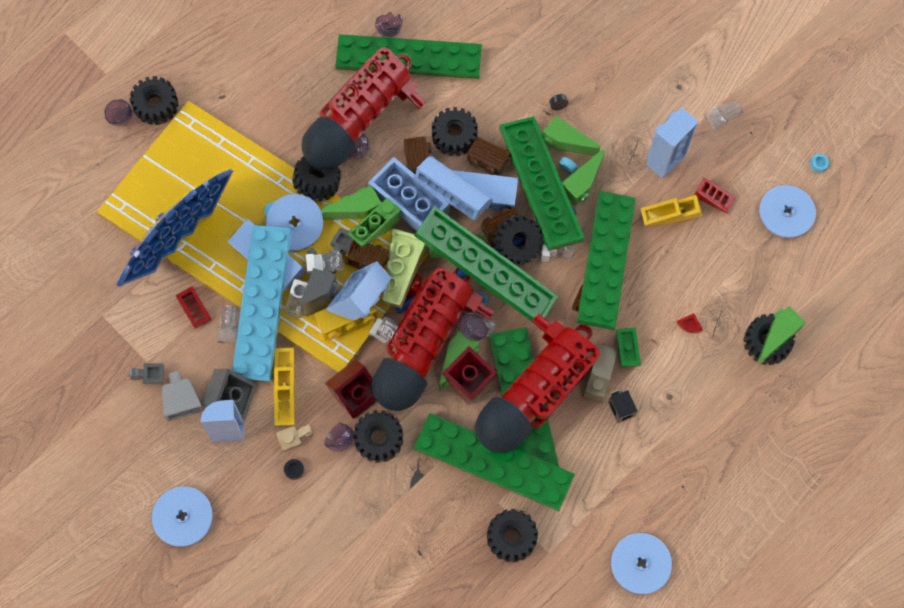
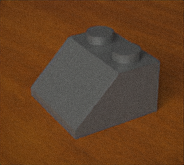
M313 268L300 301L303 316L308 317L329 306L340 291L335 274Z
M214 369L201 405L207 407L217 401L234 400L242 419L245 420L257 384L229 369Z

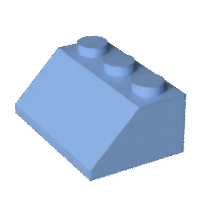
M377 261L353 272L326 309L328 312L351 320L360 317L365 318L370 313L371 306L380 299L378 296L388 288L387 284L391 280L390 275Z

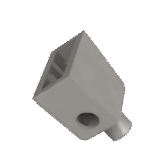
M180 372L170 373V384L162 386L163 410L166 420L171 421L204 411L190 379L182 380Z

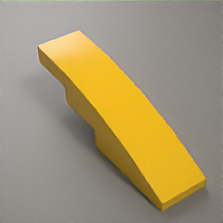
M275 348V426L295 425L294 348Z

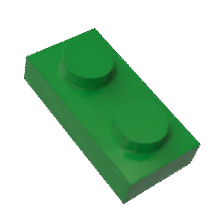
M636 327L616 329L621 368L641 366Z

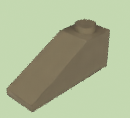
M599 344L600 356L593 364L584 398L602 404L618 349Z

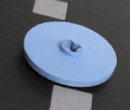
M782 185L772 188L764 195L760 202L759 215L763 225L774 235L783 238H796L805 234L812 227L816 217V209L812 199L806 192L794 186ZM784 210H791V213L785 214Z
M290 194L279 198L273 203L267 214L266 226L290 228L292 232L289 250H303L313 245L321 235L323 216L320 208L312 199L300 194ZM292 218L300 220V223H297V227L290 224L293 220Z
M186 486L176 487L165 492L157 500L152 512V524L156 534L165 543L176 547H186L199 542L208 533L213 520L212 506L207 497L199 490ZM181 512L188 514V516H185L184 521L177 519Z
M635 533L626 536L616 545L611 556V569L616 581L624 589L631 593L644 595L653 593L665 585L672 571V559L669 550L661 540L650 534ZM637 559H640L641 561H646L644 569L642 566H637Z

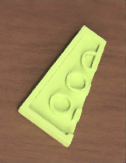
M392 229L393 237L392 243H390V258L387 264V273L390 275L391 280L387 284L388 288L383 293L382 301L385 304L402 308L427 245L417 239L414 234Z

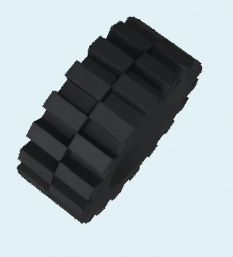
M149 76L145 77L146 81L144 82L139 80V85L135 84L133 86L134 91L130 92V103L136 117L140 118L143 123L147 121L148 125H152V122L160 125L159 121L166 123V118L172 119V113L176 114V107L179 106L178 97L173 85L171 86L168 80L165 82L163 77H160L158 80L157 76H153V79H149ZM153 97H160L162 99L161 103L157 106L148 105L149 99Z
M453 107L451 111L450 108H446L445 113L440 111L439 117L435 116L432 123V141L434 144L436 143L438 150L441 148V153L445 154L447 151L448 156H452L453 153H456V156H460V152H463L465 155L478 136L476 119L474 116L471 117L469 111L465 113L464 108H461L460 111L457 110V107ZM458 126L462 129V133L458 136H452L448 133V128Z
M303 156L300 161L296 162L292 184H294L293 187L297 189L298 194L303 193L304 196L311 197L313 201H315V198L318 201H323V198L328 200L330 196L333 197L338 191L341 170L338 167L331 170L318 169L312 166ZM312 174L320 175L323 178H315Z
M522 215L509 216L510 219L504 218V223L497 225L499 230L494 231L496 238H493V242L496 243L494 246L495 250L514 264L523 265L524 262H532L531 258L536 259L538 257L536 253H541L542 251L539 248L540 245H544V241L541 240L543 238V233L540 232L542 230L541 227L534 220ZM517 233H523L526 237V241L521 247H515L513 244V237Z
M772 313L767 317L766 314H762L760 318L756 317L745 332L743 342H746L744 345L745 350L749 349L747 354L749 356L754 355L755 358L753 360L756 362L764 345L762 336L769 332L770 326L775 319ZM794 335L761 364L765 365L766 362H769V365H773L775 362L777 364L780 363L792 351L796 341L793 339L796 336Z
M373 410L372 414L367 412L364 418L360 417L358 419L359 423L355 424L353 437L356 449L363 458L366 457L370 462L372 460H375L376 463H380V460L387 462L388 458L391 457L393 459L395 454L400 452V447L403 445V430L399 420L394 418L393 414H386V411L381 410V413H377V410ZM375 430L385 432L386 440L382 444L372 442L371 434Z
M506 509L502 513L496 514L495 518H492L487 530V543L491 548V552L495 553L498 559L502 558L505 562H518V560H524L527 556H530L535 549L538 540V528L536 529V523L531 520V516L529 514L525 515L524 511L520 510L518 512L516 509L507 511ZM511 528L516 529L520 533L519 541L514 544L508 543L504 538L505 532Z

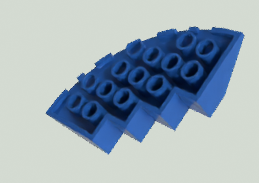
M229 169L212 177L196 189L191 190L165 213L159 214L156 222L147 231L139 244L130 252L131 257L116 285L120 287L155 273L162 258L175 253L181 239L194 233L200 219L212 215L233 170Z

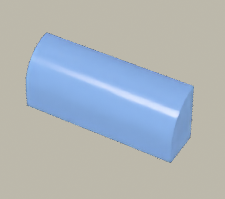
M432 156L426 158L417 167L414 179L474 221L493 201L491 197Z
M454 171L493 199L486 210L502 211L505 208L512 209L515 207L518 178Z
M248 219L228 241L247 260L252 228L255 225ZM289 254L284 290L292 287L294 279L299 280L307 271Z
M234 400L217 401L206 407L201 416V424L212 442L244 440V421Z

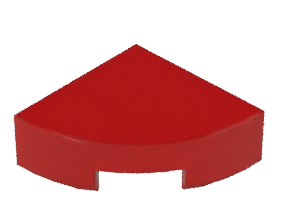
M418 273L414 276L406 296L407 299L417 293L420 288L422 276Z
M694 313L676 322L686 332L700 333L703 331Z

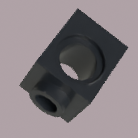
M619 390L611 394L612 397H610L608 403L617 423L636 416L638 410L628 390L624 392Z

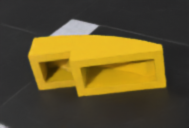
M696 195L680 200L674 198L640 208L645 226L666 225L703 217Z

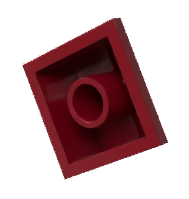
M468 346L447 367L442 375L453 391L469 405L489 385L498 372Z
M356 359L325 382L335 399L353 419L376 401L372 391L373 378L366 367Z

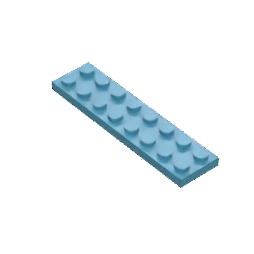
M253 225L232 368L233 372L249 380L271 382L292 232L290 228Z

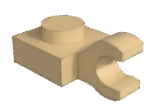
M306 425L299 430L292 426L277 432L276 435L282 451L286 452L301 446L300 440L312 436L313 433L310 426Z

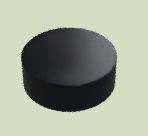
M557 94L549 100V104L552 110H561L568 105L566 95Z
M291 459L286 462L284 473L291 480L300 479L304 474V466L301 461Z

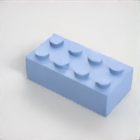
M680 108L677 112L673 111L668 116V121L664 125L661 123L654 131L656 134L652 138L653 143L649 148L650 152L647 155L646 165L662 179L687 155L698 125V121L683 108Z
M393 157L368 182V185L373 187L380 201L383 202L388 198L401 209L400 218L416 231L434 206L447 215L450 203L414 179L415 174Z

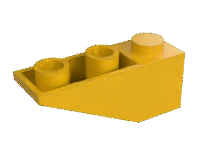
M370 308L371 311L365 318L360 317L355 320L328 312L327 309L314 314L325 340L335 339L340 333L353 331L363 323L369 324L378 317L376 308Z

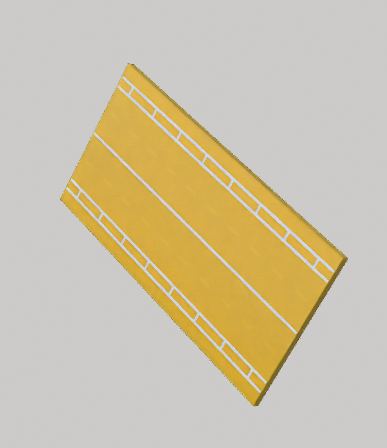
M187 101L97 210V213L140 242L156 222L159 214L165 213L191 190L196 189L212 177L232 169L233 173L212 215L200 219L194 233L182 238L175 253L163 258L241 309L248 260L228 241L247 219L255 225L266 226L264 209L268 203L275 202L286 195L298 194L297 189H294V184H292L295 168L195 104ZM335 194L333 197L330 196L328 200L323 198V201H318L315 198L314 202L322 210L326 205L340 201L341 197ZM292 218L293 220L290 224L297 227V223H300V220ZM363 219L323 220V229L317 241L303 250H289V255L307 270L306 252L309 249L313 248L318 255L321 254L322 257L326 255L329 259L328 255L334 248L330 245V242L339 228L350 232ZM390 229L387 233L369 242L374 246L381 245L388 249L389 258L390 243H392L393 237L392 230ZM424 251L416 273L429 257V253ZM343 252L337 263H333L337 268L335 275L338 289L343 287L353 272L359 270L345 264L346 254ZM387 264L384 268L386 272H388ZM308 271L299 279L300 281L308 283L310 278ZM290 287L283 291L278 334L338 373L352 362L371 336L369 331L376 319L380 318L382 320L392 305L385 304L382 301L384 293L382 292L378 296L380 298L378 302L371 306V308H376L378 315L373 322L369 324L363 323L353 331H345L340 333L335 339L325 340L314 314L308 317L303 316L300 305L301 299L291 296Z

